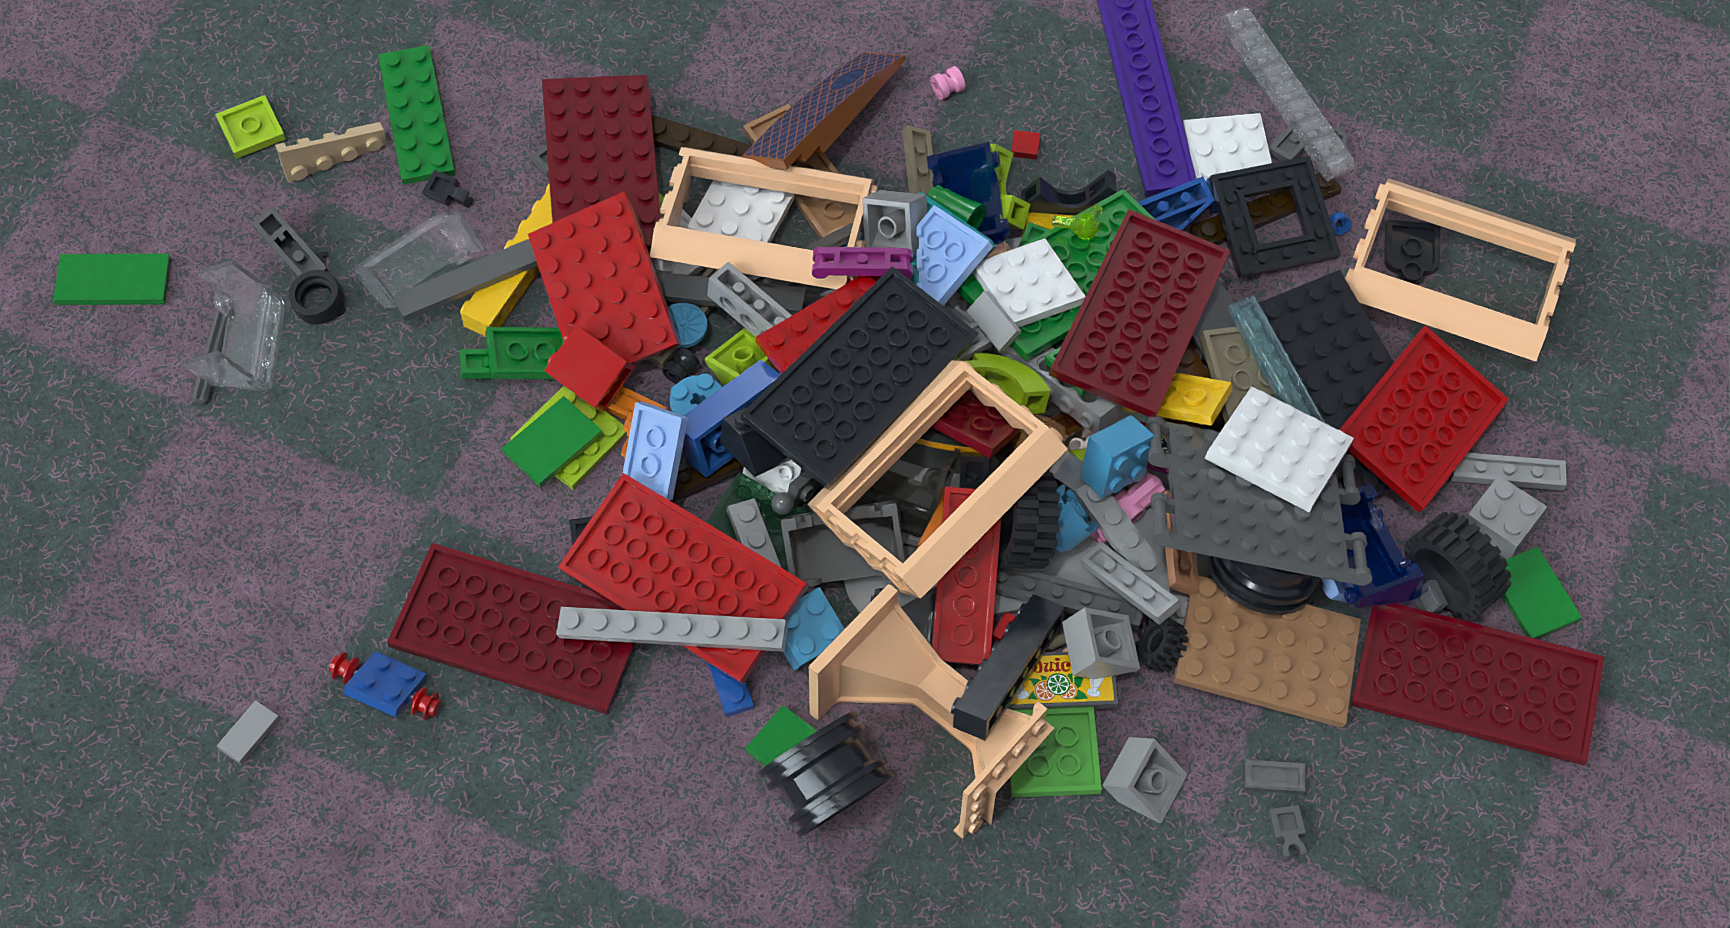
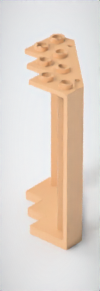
M681 147L679 155L683 156L681 164L678 163L677 167H674L670 180V186H673V191H669L665 195L661 207V214L665 215L664 218L659 219V222H656L650 257L720 269L729 262L744 274L830 289H838L858 277L828 275L824 279H817L812 276V265L815 263L812 259L813 250L680 228L683 203L688 202L692 176L858 204L847 247H865V240L862 239L864 233L862 198L878 190V186L874 185V179L793 165L788 169L770 168L753 159Z
M1389 178L1385 185L1380 183L1375 199L1380 201L1377 209H1371L1364 227L1368 229L1366 239H1360L1353 257L1358 259L1354 269L1349 268L1345 278L1358 302L1537 361L1549 328V316L1553 315L1559 297V285L1562 286L1569 266V257L1571 252L1574 251L1576 239ZM1387 208L1555 263L1536 317V323L1533 324L1364 268L1385 209Z
M952 360L870 448L829 489L824 487L808 503V506L845 546L854 548L873 569L882 571L901 593L921 599L1062 456L1067 448L1062 443V435L1056 429L1049 428L1034 417L1024 405L1020 406L1013 401L995 383L991 384L979 375L968 362ZM970 389L984 406L995 407L1013 428L1024 429L1029 437L902 563L848 519L844 513Z

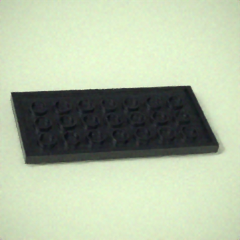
M892 266L741 413V420L826 489H829L870 448L952 360L956 361L978 339L979 333Z
M1340 270L1256 303L1249 309L1309 416L1337 430L1341 428L1394 363ZM1352 455L1356 463L1354 469L1356 488L1359 489L1361 497L1359 503L1391 489Z

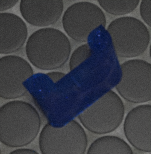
M986 142L927 156L928 168L932 170L934 175L933 187L939 185L965 198L985 204L986 215L978 231L991 239L996 246L1005 242L1007 235L1011 234L1008 219H1004L997 174V167H1001L998 151L993 152L990 143Z
M1370 483L1358 488L1361 498L1357 504L1347 505L1340 503L1345 534L1351 535L1354 532H1362L1366 535L1367 546L1365 547L1367 566L1372 573V581L1364 586L1341 582L1348 605L1353 604L1355 608L1359 609L1405 603L1420 598L1424 574L1417 563L1412 565L1410 559H1404L1383 522V511L1373 504V499L1378 496L1373 485ZM1347 549L1349 568L1356 569L1353 550Z

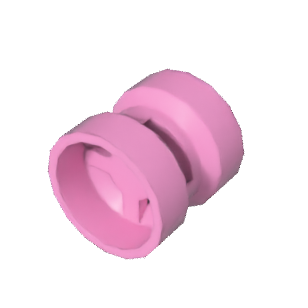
M956 66L948 68L945 74L937 73L930 77L932 89L940 100L948 98L952 92L959 93L965 90L966 87L963 75Z

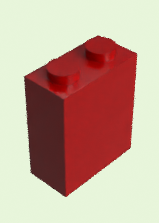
M576 325L574 329L566 333L563 339L564 343L558 352L550 356L547 363L548 366L544 371L592 407L605 412L636 366L586 329Z

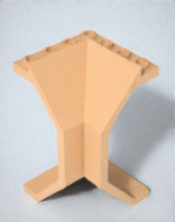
M890 584L870 602L809 666L810 715L818 721L833 705L840 702L911 704L918 707L971 751L975 779L963 791L960 824L954 829V832L962 839L969 832L974 834L983 823L981 818L990 825L992 824L996 792L1054 729L1053 726L1045 721L1047 708L1040 702L1034 705L1032 716L1007 708L986 741L953 728L954 715L951 714V708L957 697L961 698L964 694L968 680L938 656L898 603V590Z

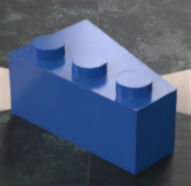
M1202 176L1141 200L1138 203L1157 221L1182 231L1215 199Z

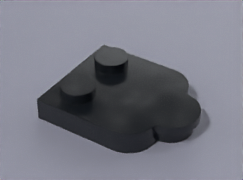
M1387 220L1385 223L1384 263L1387 269L1397 273L1400 280L1415 285L1421 284L1424 277L1433 274L1440 264L1441 226L1432 223Z

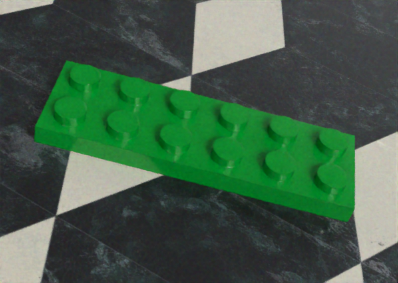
M426 45L378 54L402 184L427 181L434 170L454 176L455 171L430 46Z

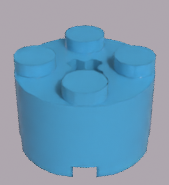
M709 374L690 376L681 380L671 388V412L680 415L687 414L705 399L720 390L722 386Z
M1064 484L1056 489V494H1059L1060 499L1057 503L1058 509H1060V517H1058L1057 524L1060 527L1059 533H1056L1058 541L1055 548L1060 553L1066 550L1071 551L1098 530V525L1095 522L1090 523L1087 517L1088 514L1076 499L1074 491L1072 489L1065 491L1066 485Z

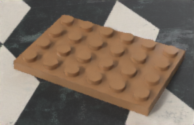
M1198 575L1200 591L1196 594L1188 595L1183 622L1184 629L1188 632L1185 635L1188 637V642L1183 643V645L1187 646V650L1180 651V654L1184 657L1177 659L1173 683L1343 728L1347 721L1361 619L1307 604L1304 608L1285 615H1268L1256 612L1230 599L1213 579Z

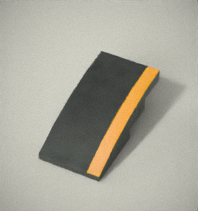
M930 427L899 460L929 469L960 474L961 452H978L961 442L955 441L952 437ZM990 458V462H989V472H990V466H991V458Z

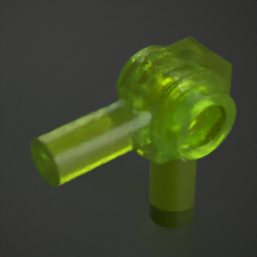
M1095 204L1089 212L1080 213L1077 218L1054 215L1052 226L1072 229L1075 234H1078L1079 238L1091 239L1101 228V221L1098 217L1103 209L1100 205Z

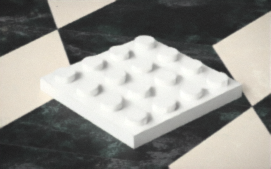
M1251 386L1207 451L1205 459L1310 512L1351 446L1354 438Z

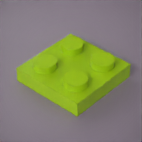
M265 95L215 114L236 159L286 140Z

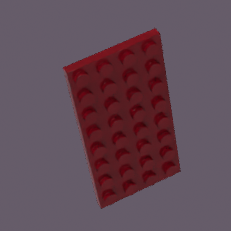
M647 75L542 79L552 223L625 191L631 200L650 255L656 222H659L661 214Z
M1128 209L1054 360L1049 376L1145 416L1156 417L1226 263L1230 250Z
M431 543L387 641L388 646L605 714H608L636 645L633 642L559 638L556 635L561 607L623 610L598 593L435 543Z
M1374 598L1351 705L1585 765L1588 761L1605 656Z

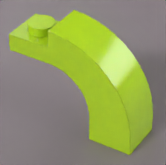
M988 144L982 169H974L972 178L973 199L986 205L985 217L1007 228L1024 230L1030 204L1014 195H1007L1006 180L1014 153L997 144Z
M974 353L973 359L966 361L979 375L991 384L995 383L1008 397L1020 406L1024 405L1032 414L1045 413L1051 390L1042 377L1028 366L1004 356L988 353Z

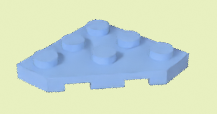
M934 205L916 226V236L919 238V249H917L919 282L917 286L944 306L993 248V245L987 239Z

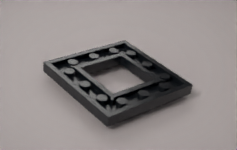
M1310 156L1214 174L1209 177L1208 180L1238 278L1335 259L1341 255ZM1290 189L1304 236L1259 244L1245 198Z

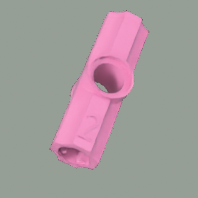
M1148 473L1128 491L1122 490L1114 498L1134 524L1142 517L1145 509L1151 505V496L1157 492L1164 493L1165 488L1162 485V481L1156 475ZM1099 528L1091 535L1098 543L1106 544L1108 542Z

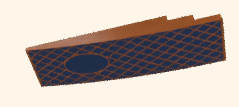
M861 53L829 75L797 101L745 152L742 158L753 159L770 168L788 169L795 160L806 161L812 153L824 154L906 60L905 55Z

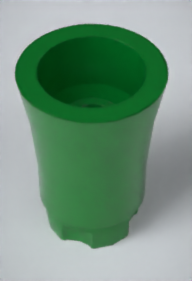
M939 185L932 187L927 193L929 198L976 230L981 226L986 215L985 204L965 198Z

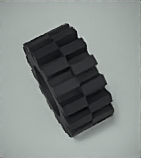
M1167 618L1160 625L1154 620L1149 619V625L1144 624L1142 627L1144 629L1143 633H1138L1137 637L1140 638V641L1135 642V646L1138 647L1136 649L1138 661L1160 673L1171 671V666L1174 668L1177 666L1176 660L1184 657L1180 654V651L1187 650V646L1183 645V643L1188 642V637L1185 636L1188 632L1182 624L1170 618Z

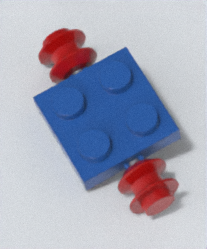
M377 651L370 656L361 668L359 658L354 657L350 661L346 652L341 653L339 656L336 655L331 661L329 667L331 677L334 680L339 676L343 677V683L345 684L344 695L391 716L397 717L408 703L411 704V713L413 715L418 714L420 711L423 712L424 720H428L431 716L435 717L441 708L442 702L439 700V693L436 692L429 696L427 695V688L420 689L426 682V673Z

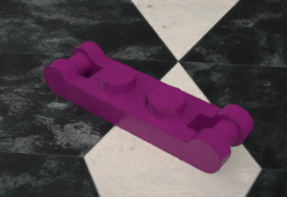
M817 247L813 250L812 259L815 263L812 265V276L817 279H824L828 275L883 276L892 266L908 279L913 275V267L911 265L913 251L909 248Z

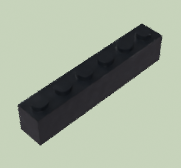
M1035 594L1031 596L1026 604L1022 603L1015 621L1008 623L1001 641L997 640L994 643L990 657L982 660L976 677L968 680L962 697H957L953 702L951 714L954 715L953 728L986 741L1063 627L1065 606Z

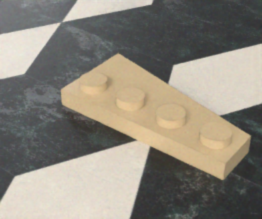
M377 122L347 129L345 134L342 135L331 132L323 134V139L309 141L308 138L297 140L296 145L286 147L285 143H280L275 146L289 183L294 180H302L314 172L328 170L340 162L351 161L366 152L377 151L382 146L387 145L381 123Z

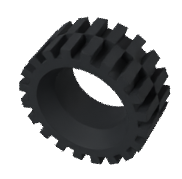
M1050 469L1001 517L998 567L1045 569V566L1050 564L1049 559H1052L1054 556L1053 547L1057 546L1058 541L1056 533H1059L1060 527L1057 524L1058 517H1060V509L1057 506L1060 499L1059 494H1056L1058 486L1056 481H1053L1054 475L1052 472H1049Z
M1442 512L1414 534L1405 544L1407 548L1404 552L1409 557L1406 562L1408 567L1414 569L1411 572L1414 579L1420 580V587L1428 580H1436L1448 603L1443 610L1446 612L1451 610L1452 615L1457 618L1461 615L1464 620L1477 618L1511 587V582L1509 581L1511 573L1505 569L1508 566L1506 559L1499 556L1501 553L1498 546L1493 547L1489 542L1492 540L1487 533L1483 535L1477 524L1473 523L1470 525L1468 518L1463 515L1458 518L1457 513L1450 512L1448 514L1447 512Z

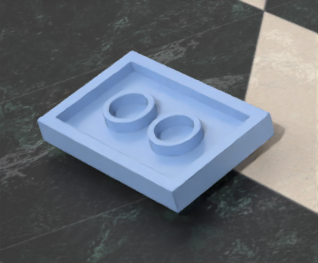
M636 402L623 473L666 499L673 500L688 417L645 402Z

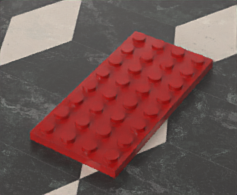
M625 473L621 475L558 566L564 573L627 611L787 620L809 587L806 582ZM682 646L741 684H744L765 650Z

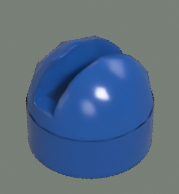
M1337 212L1329 217L1334 234L1344 235L1350 230L1352 222L1345 213ZM1339 221L1341 226L1337 227L1336 222Z

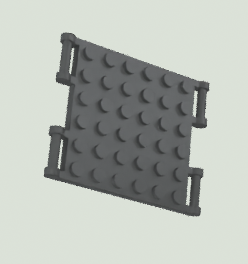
M1158 415L1147 418L1146 428L1155 435L1150 441L1148 461L1151 465L1169 469L1170 498L1165 493L1157 492L1150 499L1151 507L1154 509L1155 529L1152 535L1153 542L1156 545L1364 586L1372 581V573L1367 566L1365 547L1367 546L1366 535L1362 532H1354L1351 535L1345 534L1340 503L1355 505L1361 498L1360 491L1356 488L1354 476L1356 463L1352 455H1344L1310 512H1307L1206 460L1207 451L1220 432L1166 422ZM1161 435L1166 436L1167 453L1162 449ZM1336 471H1340L1343 474L1344 489L1338 488ZM1166 513L1172 515L1173 533L1167 528ZM1347 549L1353 550L1356 569L1349 568Z

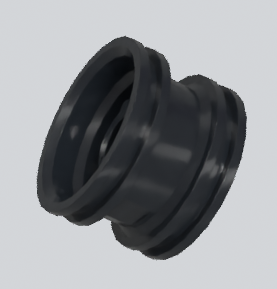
M1209 556L1208 567L1213 580L1230 599L1250 610L1268 615L1291 614L1304 608L1310 601L1320 577Z
M855 710L810 735L758 772L761 778L768 776L771 781L767 784L769 791L776 788L781 789L790 802L794 813L788 821L791 825L797 822L801 828L796 832L799 838L835 817L897 775L894 770L887 772L884 765L888 763L886 757L878 760L874 759L861 740V733L867 728L864 723L857 725L855 719L859 715Z

